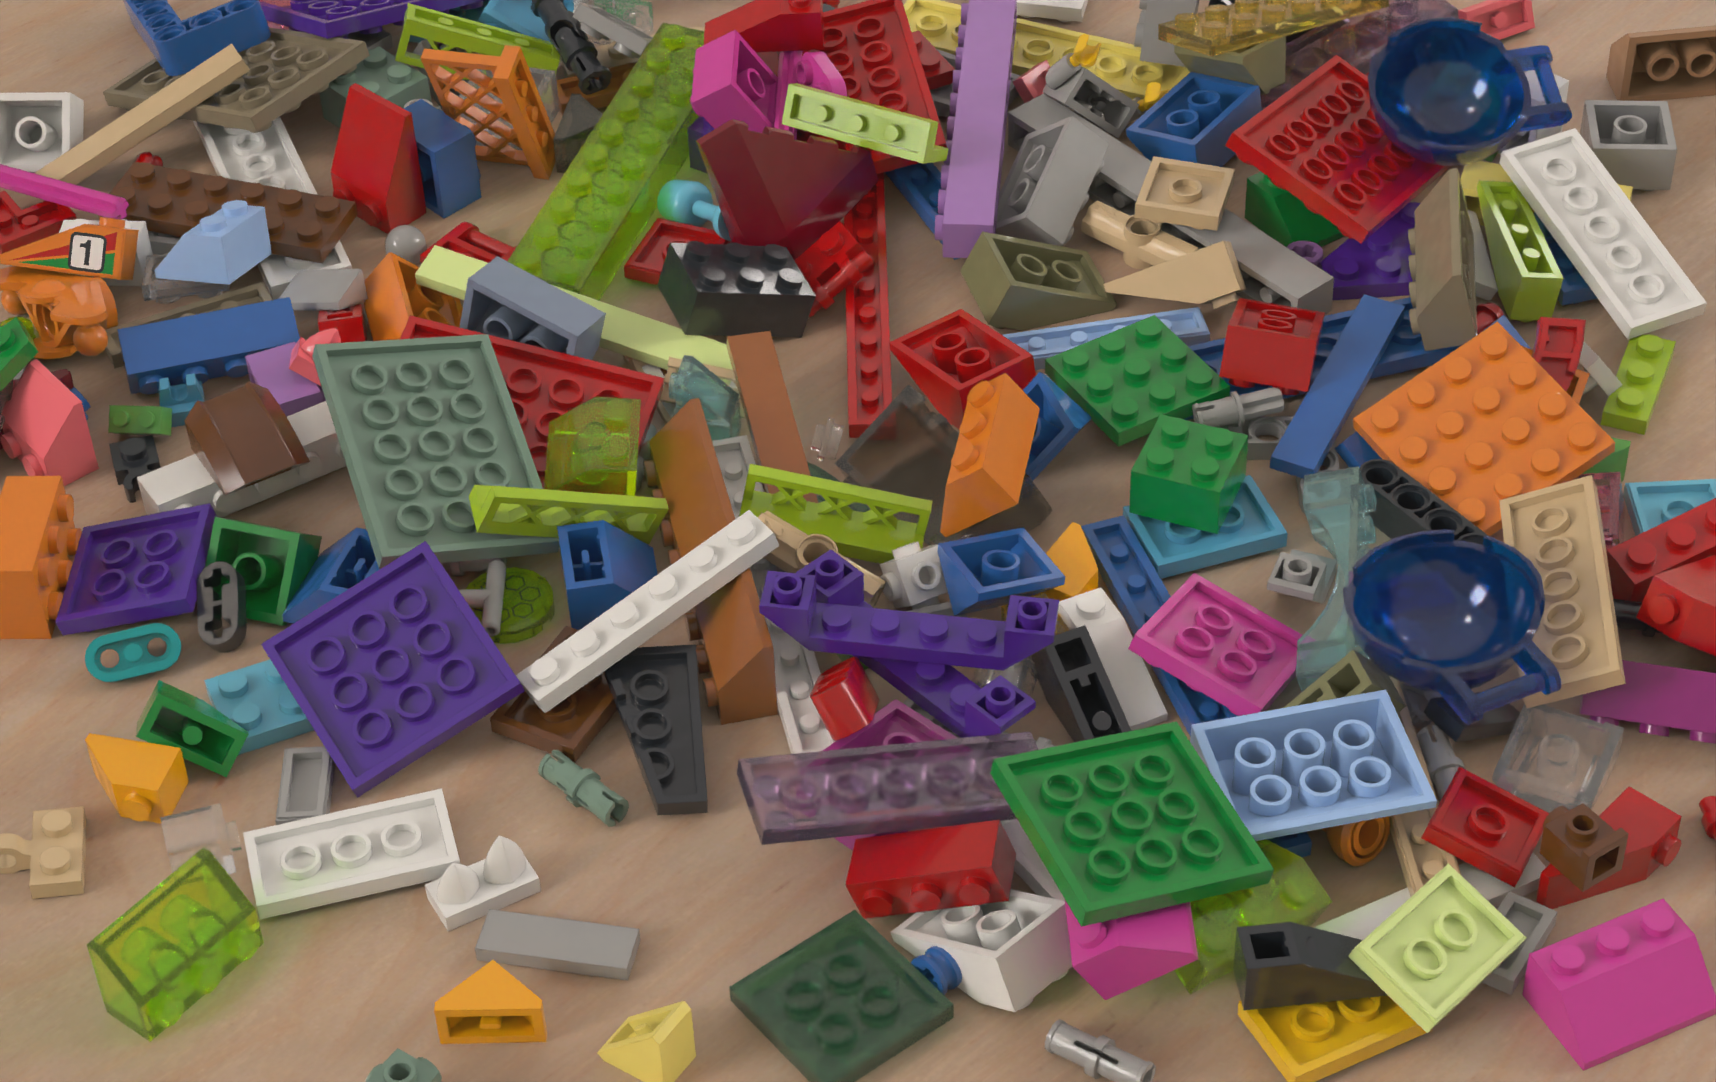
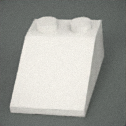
M1013 889L1010 890L1009 901L916 912L890 932L893 941L915 957L925 955L927 949L933 946L943 948L956 960L960 967L962 982L958 986L959 989L981 1004L1012 1012L1030 1005L1037 994L1052 982L1063 978L1068 973L1069 968L1072 967L1065 901Z

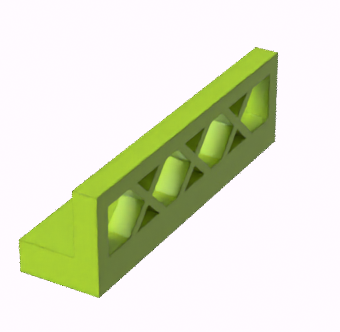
M408 3L395 61L424 68L420 59L421 55L406 51L410 35L427 39L434 50L449 51L458 47L465 49L467 53H480L492 56H501L505 45L520 46L529 69L535 68L547 71L542 88L537 87L541 100L548 102L551 92L550 81H554L560 62V54L551 42ZM439 65L440 67L444 68L452 74L456 73L454 70L447 66ZM478 69V71L482 72L488 77H493V75L488 74L486 70Z
M798 83L788 85L782 118L783 125L922 164L947 160L949 149L934 145L938 121Z
M750 464L739 516L748 510L756 517H759L761 513L769 511L807 535L822 534L829 537L835 542L838 553L845 557L882 564L894 559L892 550L918 541L920 548H923L924 535L933 501ZM756 482L774 485L780 491L771 494L756 491L754 487ZM808 493L818 494L825 501L820 503L810 502L803 495ZM854 502L867 504L871 510L866 512L854 511L848 505ZM906 512L919 515L917 523L898 520L893 514Z
M474 485L469 495L477 533L558 538L557 526L604 520L640 541L650 544L669 509L666 498L506 486Z

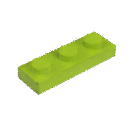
M1643 334L1629 340L1616 374L1617 379L1623 385L1608 396L1602 412L1600 425L1645 435L1674 354L1676 341L1650 334Z

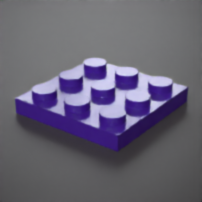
M211 503L83 527L55 622L62 635L91 632L102 628L135 624L140 621L193 612L197 599L198 577L205 568L214 519L217 517Z

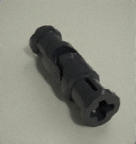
M532 0V12L544 22L546 35L561 55L567 69L574 72L579 80L578 87L581 92L589 95L606 89L611 83L612 74L607 67L602 66L599 62L597 49L592 42L588 41L586 33L580 29L581 24L579 20L573 18L574 13L567 10L563 3L564 0Z

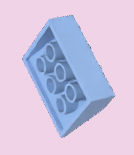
M1386 689L1191 725L1190 743L1255 841L1436 808L1437 799Z

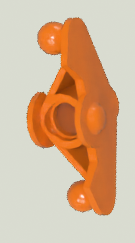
M19 266L0 269L1 303L4 309L13 315L28 313L40 337L33 339L39 351L34 356L35 358H64L72 356L77 350L85 356H97L105 350L108 345V335L105 330L118 326V312L112 292L102 278H90Z

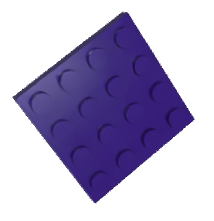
M426 541L261 644L357 798L525 691Z

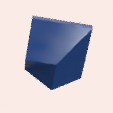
M1039 372L1023 389L1027 396L1040 408L1021 493L1092 418L1042 372Z
M1024 527L938 543L937 552L954 616L1009 604L1010 595L1029 597L1065 584L1064 574Z

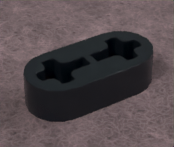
M226 562L209 564L202 570L197 582L199 636L206 644L218 652L235 650L242 644L247 631L245 580L232 565ZM226 577L230 583L222 586L221 598L213 587L219 586L221 578ZM223 617L231 626L223 629L222 637H218L214 630L222 627Z

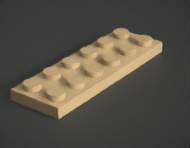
M1592 475L1499 500L1520 691L1526 708L1626 684L1598 492Z

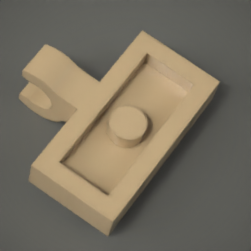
M84 806L33 811L32 840H25L19 835L12 833L0 834V873L12 874L30 869L29 887L32 899L84 894L87 823Z

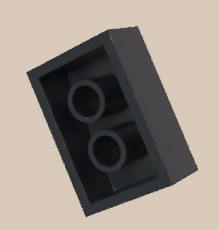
M690 241L688 243L670 242L657 284L685 335L735 336L770 331L772 337L802 338L816 297L787 247L776 244L748 246L734 242L727 245L705 244L699 241Z

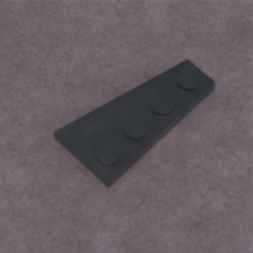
M696 644L637 647L605 670L604 675L657 815L708 813Z

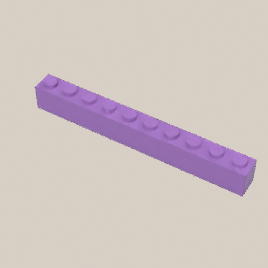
M969 0V3H962L961 25H959L958 47H956L955 70H953V93L950 95V116L947 119L946 144L949 150L947 160L944 161V165L941 168L938 215L935 217V240H943V257L968 258L982 231L996 234L1017 24V0Z

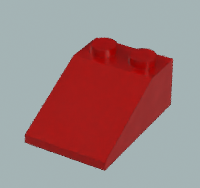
M354 83L349 87L330 172L333 184V197L355 201L357 217L364 220L370 226L376 227L388 234L395 227L409 225L427 213L412 113Z
M1239 298L1228 323L1219 377L1229 378L1228 382L1231 385L1244 388L1255 387V383L1270 385L1280 389L1283 395H1298L1299 391L1308 392L1325 312Z
M959 309L889 342L892 353L942 418L957 429L960 428L963 421L968 394L979 382L990 381L1006 373L1023 390L1036 376L1032 354L963 309Z

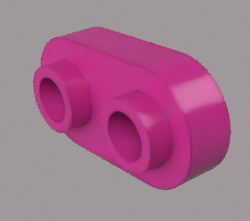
M822 51L804 53L801 61L796 65L798 83L847 97L845 81L828 56Z

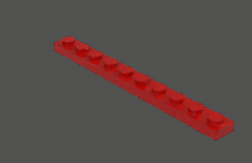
M884 172L877 174L879 181L844 216V226L874 261L862 273L864 277L854 285L851 282L845 287L849 438L893 437Z

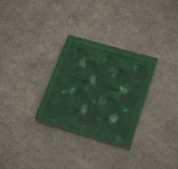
M856 910L846 914L729 987L730 1001L809 1082H855L954 1018V1004Z

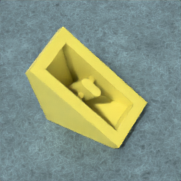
M685 1001L630 1016L601 1047L597 1054L603 1061L643 1082H675L696 1057L691 1008Z

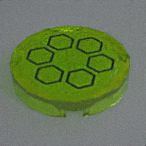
M517 567L506 568L500 632L495 636H490L494 643H518L532 638L543 630V624L548 619L552 620L555 614L554 594L546 578L532 570ZM487 573L480 575L468 584L466 589H485ZM471 608L482 624L483 608Z

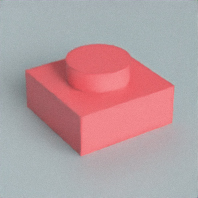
M1047 60L1036 64L1013 81L1024 103L1043 94V88L1046 85L1045 77L1050 68Z

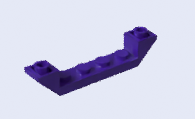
M831 549L796 572L798 574L816 575L817 602L873 608L864 601V573ZM857 656L859 661L964 741L1001 734L1036 708V701L1001 675L983 688H980L951 665Z
M768 570L759 610L762 615L809 651L1004 671L1054 643L1059 600L1010 595L1006 621L817 602L816 575Z

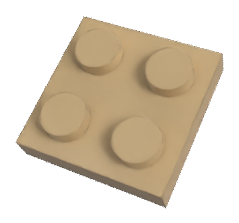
M1153 156L1135 203L1134 218L1146 219L1155 223L1190 226L1198 230L1208 229L1217 231L1234 185L1235 169Z

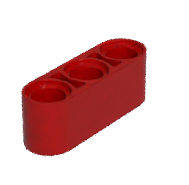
M857 656L848 658L821 673L810 694V698L833 741L852 735L871 723L880 701Z

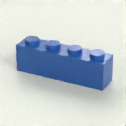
M290 297L117 329L130 393L147 395L158 393L159 379L168 378L170 386L186 384V375L193 373L198 381H202V384L207 382L208 379L223 376L231 378L243 377L248 374L245 356L288 343H297L300 338Z

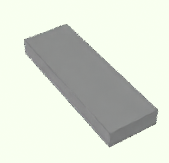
M489 909L475 947L477 960L490 962L494 960L502 964L628 981L641 939L640 931L636 928Z

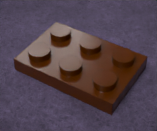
M565 626L541 657L579 630ZM602 672L546 713L541 710L525 691L495 711L490 717L491 729L494 733L552 754V750H559L572 762L576 763L616 712L617 707L604 672Z

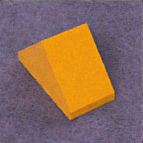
M491 960L435 1002L434 1013L440 1044L547 1042V1029L542 1000L494 960Z

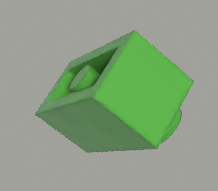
M109 405L108 433L171 436L172 408L162 406Z

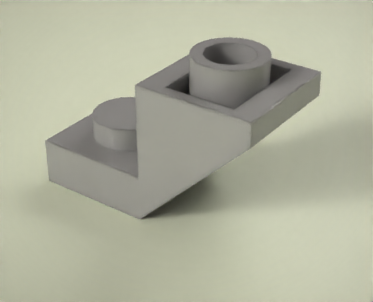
M1294 549L1291 550L1290 554L1281 552L1267 582V590L1323 604L1336 575L1337 560Z

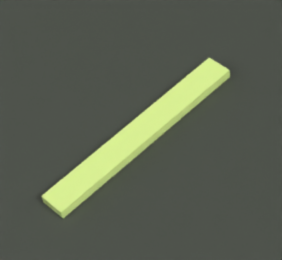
M434 245L415 273L416 284L464 300L468 278L488 263ZM557 287L606 313L599 344L601 348L668 370L669 357L733 370L727 344L701 335H685L681 328ZM682 370L677 372V374L694 380L726 387L731 383L730 380Z

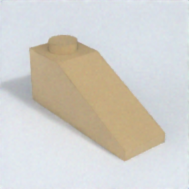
M1230 241L1212 244L1103 284L1105 291L1108 293L1196 304L1212 302L1214 309L1237 302L1236 293L1247 290Z

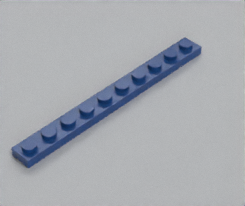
M1124 515L1083 525L1081 527L1097 564L1098 572L1134 635L1171 596ZM1151 665L1190 737L1192 724L1237 716L1221 703L1202 692L1191 689L1185 682L1163 669ZM1307 832L1256 841L1272 866L1311 855L1312 841Z

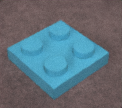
M270 659L204 680L212 706L248 731L249 735L238 755L314 731Z

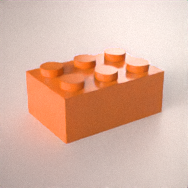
M6 476L0 494V639H52L56 618L82 534L80 528H75L73 521V497L71 494H66L61 476Z

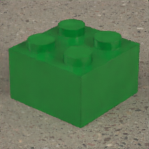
M1160 414L1131 469L1129 513L1218 534L1246 477L1248 435Z

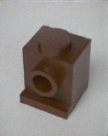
M1584 803L1571 810L1565 806H1559L1552 810L1544 820L1539 853L1584 892L1622 869L1629 834L1622 828L1615 831Z

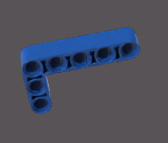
M123 0L133 26L162 69L169 76L186 74L230 44H233L237 52H241L266 41L271 36V31L259 0H233L182 21L167 0Z

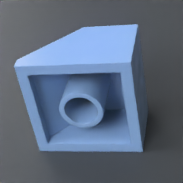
M242 200L224 203L220 210L211 216L202 218L197 226L181 237L154 270L155 277L159 279L231 284L272 254L265 207L249 206L246 201Z

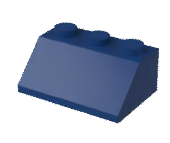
M1190 72L1126 129L1127 137L1150 161L1155 156L1222 167L1236 154L1225 146L1232 132L1262 111L1260 87Z

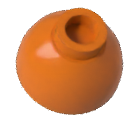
M1388 816L1323 828L1322 830L1326 833L1332 850L1340 859L1352 866H1363L1372 861L1383 849L1389 835L1390 819Z

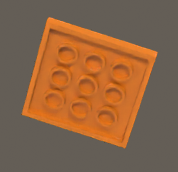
M1498 321L1353 418V428L1383 460L1397 465L1488 536H1492L1502 529L1499 500L1574 480L1615 452V441Z

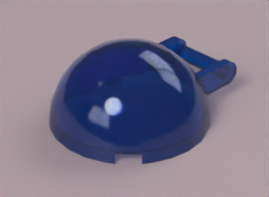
M1454 17L1429 18L1414 22L1392 33L1388 37L1387 45L1380 51L1378 56L1374 54L1368 74L1370 108L1385 136L1394 146L1413 158L1442 166L1467 165L1482 161L1498 152L1519 132L1561 126L1571 120L1572 112L1570 106L1562 101L1550 65L1553 61L1550 48L1545 45L1506 50L1500 40L1480 31L1482 23ZM1535 70L1545 105L1531 106L1529 81L1524 71Z
M1454 530L1419 531L1393 538L1374 547L1352 567L1354 577L1349 586L1343 588V597L1349 628L1367 658L1382 672L1406 686L1428 692H1439L1467 725L1481 721L1485 712L1538 692L1549 695L1561 689V678L1557 668L1533 642L1539 630L1545 609L1542 576L1533 563L1516 548L1487 535H1484L1483 545L1454 540ZM1515 663L1526 674L1477 694L1471 690L1496 679Z

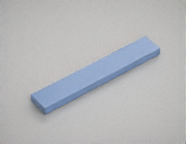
M1199 307L1003 334L1004 337L1033 355L1035 370L1045 369V359L1153 315L1160 319L1187 346L1210 341V332Z

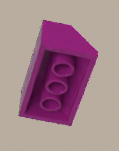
M1622 660L1626 684L1581 695L1579 714L1590 715L1589 725L1619 729L1620 720L1639 722V733L1669 737L1670 727L1690 730L1689 740L1716 744V673Z

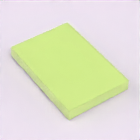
M1448 863L1362 940L1348 957L1428 1034L1516 951L1527 937Z

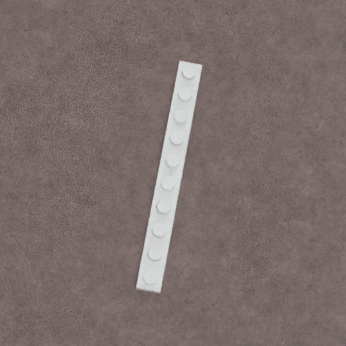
M747 435L712 441L735 519L739 517L749 465L755 464ZM756 482L754 490L764 492L762 483ZM764 558L750 567L759 600H761L767 571L786 572ZM765 617L774 649L777 707L796 772L799 773L801 765L835 742L831 738L810 698L813 687L821 673L814 651L806 649Z

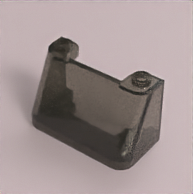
M909 385L902 390L834 463L846 477L842 481L843 483L933 501L924 535V543L928 546L1023 527L1029 532L1039 526L1053 511L1032 479L1025 473L1017 505L949 537H945L940 532L945 489L959 432L953 429L943 415L940 413L937 415L933 411L930 412L924 403L926 399L923 395ZM906 512L893 514L898 520L917 523L919 515Z

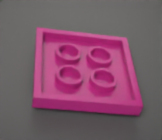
M1193 573L1134 634L1128 649L1144 658L1148 664L1163 669L1185 682L1191 689L1202 692L1226 706L1233 714L1242 716L1266 711L1312 658L1318 644L1198 574Z

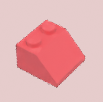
M37 359L29 362L0 413V421L4 434L0 435V442L11 459L17 457L23 463L29 476H61L63 484L66 486L99 469L82 401Z

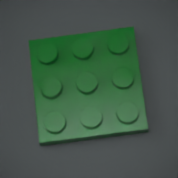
M1155 315L1045 359V374L1092 417L1091 420L1118 447L1151 433L1160 414L1185 419L1193 415V404L1210 402L1230 396V385L1219 377L1212 368Z

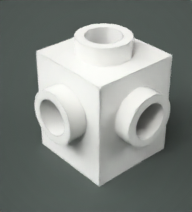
M918 541L892 550L894 559L880 564L883 573L880 578L886 581L883 592L889 601H893L895 608L911 606L912 610L940 604L938 596L948 591L937 552L938 544L921 549Z

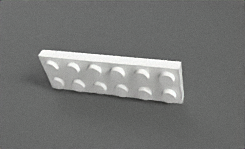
M1576 128L1502 151L1500 165L1628 340L1704 314L1707 302Z

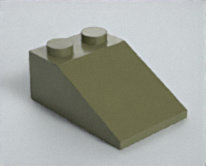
M982 231L960 270L988 325L999 329L1006 327L1023 331L1113 311L1117 305L1112 294L1105 291L1103 285L1105 282L1088 252L1084 250Z

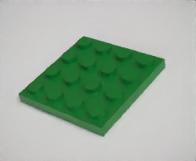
M1177 721L995 758L993 760L990 771L992 778L1081 927L1261 886L1270 882L1274 868Z

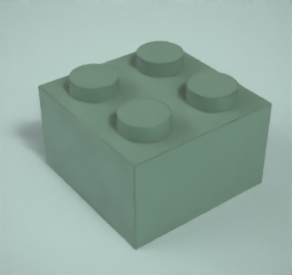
M379 46L368 50L370 56L356 64L357 68L353 72L340 75L329 83V87L319 93L323 117L338 128L341 127L349 87L354 83L404 108L407 102L414 99H427L431 101L428 77L408 64L395 61L394 55Z

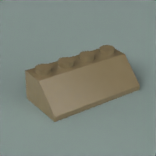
M1458 168L1449 169L1416 208L1415 228L1408 229L1410 249L1412 254H1414L1408 257L1413 282H1409V292L1414 308L1409 310L1413 335L1421 334L1425 351L1463 345L1478 335L1474 234Z

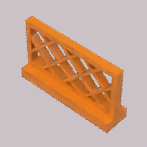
M505 45L501 56L424 48L420 59L444 113L460 124L467 126L473 131L475 139L485 145L475 146L476 160L527 165L530 167L534 178L549 180L561 147L521 47ZM439 65L447 66L454 70L456 73L452 74L444 68L440 67ZM477 69L490 70L493 77L490 78ZM465 77L480 86V88L477 89L462 79ZM452 88L467 98L464 100L456 94L452 93L449 89ZM489 92L492 93L493 95L500 98L503 104H501L500 102L496 101L495 99L491 98L486 94ZM475 103L479 104L480 106L484 107L485 109H487V110L490 111L491 113H490V114L485 113L484 111H482V110H480L479 108L475 107L474 104H475ZM463 113L478 123L476 125L461 117V114ZM502 118L503 120L512 124L513 129L498 121L497 119ZM488 128L492 132L501 136V138H496L495 136L486 132L484 129ZM511 142L522 150H516L508 144Z

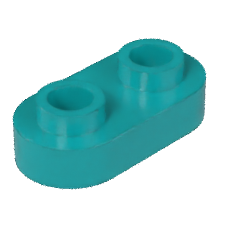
M152 623L122 630L94 639L86 650L85 664L91 675L100 681L116 682L162 671L173 666L181 653V641L173 628L162 623ZM155 638L164 640L167 645L166 652L158 657L151 655L148 651L149 642ZM109 649L115 650L119 654V662L112 668H107L101 663L102 653Z

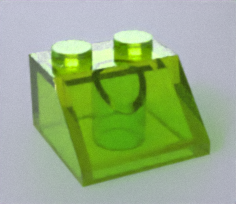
M594 397L550 421L544 489L635 496L641 399Z

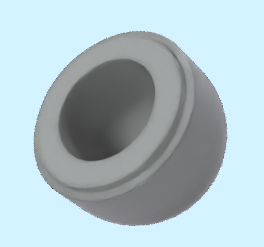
M410 225L395 227L388 233L385 240L386 255L392 252L414 265L421 262L420 254L427 250L426 240L422 232Z

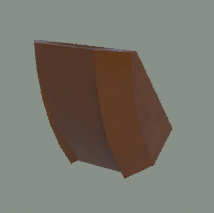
M250 381L241 388L204 402L197 400L184 420L191 449L225 496L310 462L292 425L271 392L267 388Z

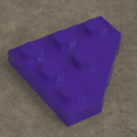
M1409 202L1362 244L1355 239L1349 238L1321 261L1320 269L1334 277L1332 301L1361 299L1364 294L1375 298L1410 295L1409 282H1413L1408 257L1414 254H1412L1410 249L1408 229L1415 228V210L1421 203Z

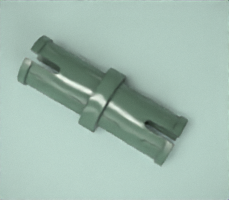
M559 750L551 751L552 756L557 761L548 753L543 757L538 768L539 775L567 794L566 800L575 807L583 806L608 827L615 826V820L610 816L618 822H621L626 816L629 808L628 801L599 781L601 777L590 768L583 769L576 765Z

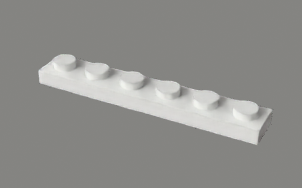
M748 510L518 673L516 677L522 684L525 692L544 713L548 712L780 545L775 534Z

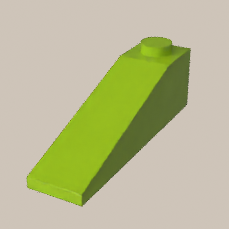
M1478 181L1477 191L1498 294L1509 319L1531 322L1539 320L1540 317H1552L1564 278L1529 203L1513 182Z

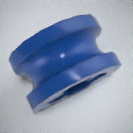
M938 946L930 947L925 952V955H919L911 961L910 970L912 977L919 989L929 998L934 1000L940 999L945 996L947 990L955 989L962 982L960 967L956 960L943 948Z

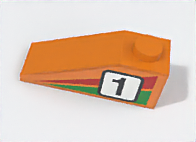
M100 217L99 225L83 224L0 254V264L117 280H133L139 230L125 228L126 220Z

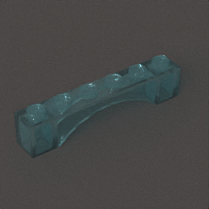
M1359 466L1304 475L1303 508L1313 538L1332 554L1337 561L1338 569L1335 587L1326 607L1310 629L1297 641L1296 677L1302 692L1353 649L1372 662L1371 655L1367 651V645L1374 644V632L1367 612L1374 610L1375 601L1368 577L1375 576V563L1369 544L1376 543L1374 522L1372 517L1369 516V512L1376 511V497L1373 485L1364 483Z

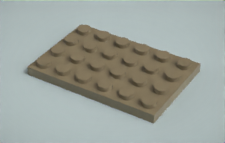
M270 28L271 36L266 41L238 52L250 69L249 72L177 119L198 121L201 124L221 125L225 128L249 130L251 133L265 131L272 126L273 120L284 113L298 109L301 106V102L307 97L323 92L329 87V83L340 75L353 72L357 68L356 64L370 56L365 41L338 37L327 39L310 33ZM155 58L103 91L108 106L125 108L130 111L184 74L178 76L167 75Z

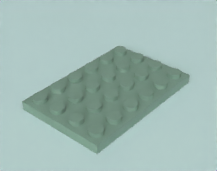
M488 334L315 344L312 358L379 569L424 541L428 543L440 563L558 553L560 547L559 538L477 533L469 501V495L474 485L543 489Z

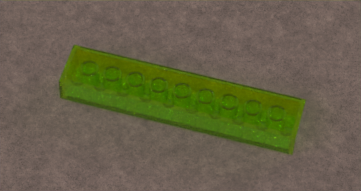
M661 24L507 262L551 285L600 301L656 210L660 190L667 182L675 179L689 156L688 127L699 118L690 102L693 86V69L696 49L704 45V31L682 27L677 24Z

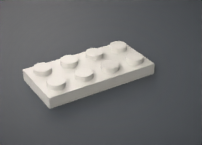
M442 788L243 832L260 920L437 880L442 877L452 863L460 864Z

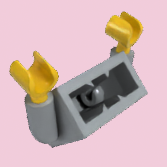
M1080 35L1074 52L1066 54L1047 71L1045 77L1046 85L1043 88V93L1098 128L1119 138L1129 122L1140 118L1170 90L1160 91L1161 84L1151 82L1146 85L1144 99L1140 97L1129 98L1082 67L1094 66L1102 44L1098 43L1096 46L1087 45L1089 35Z

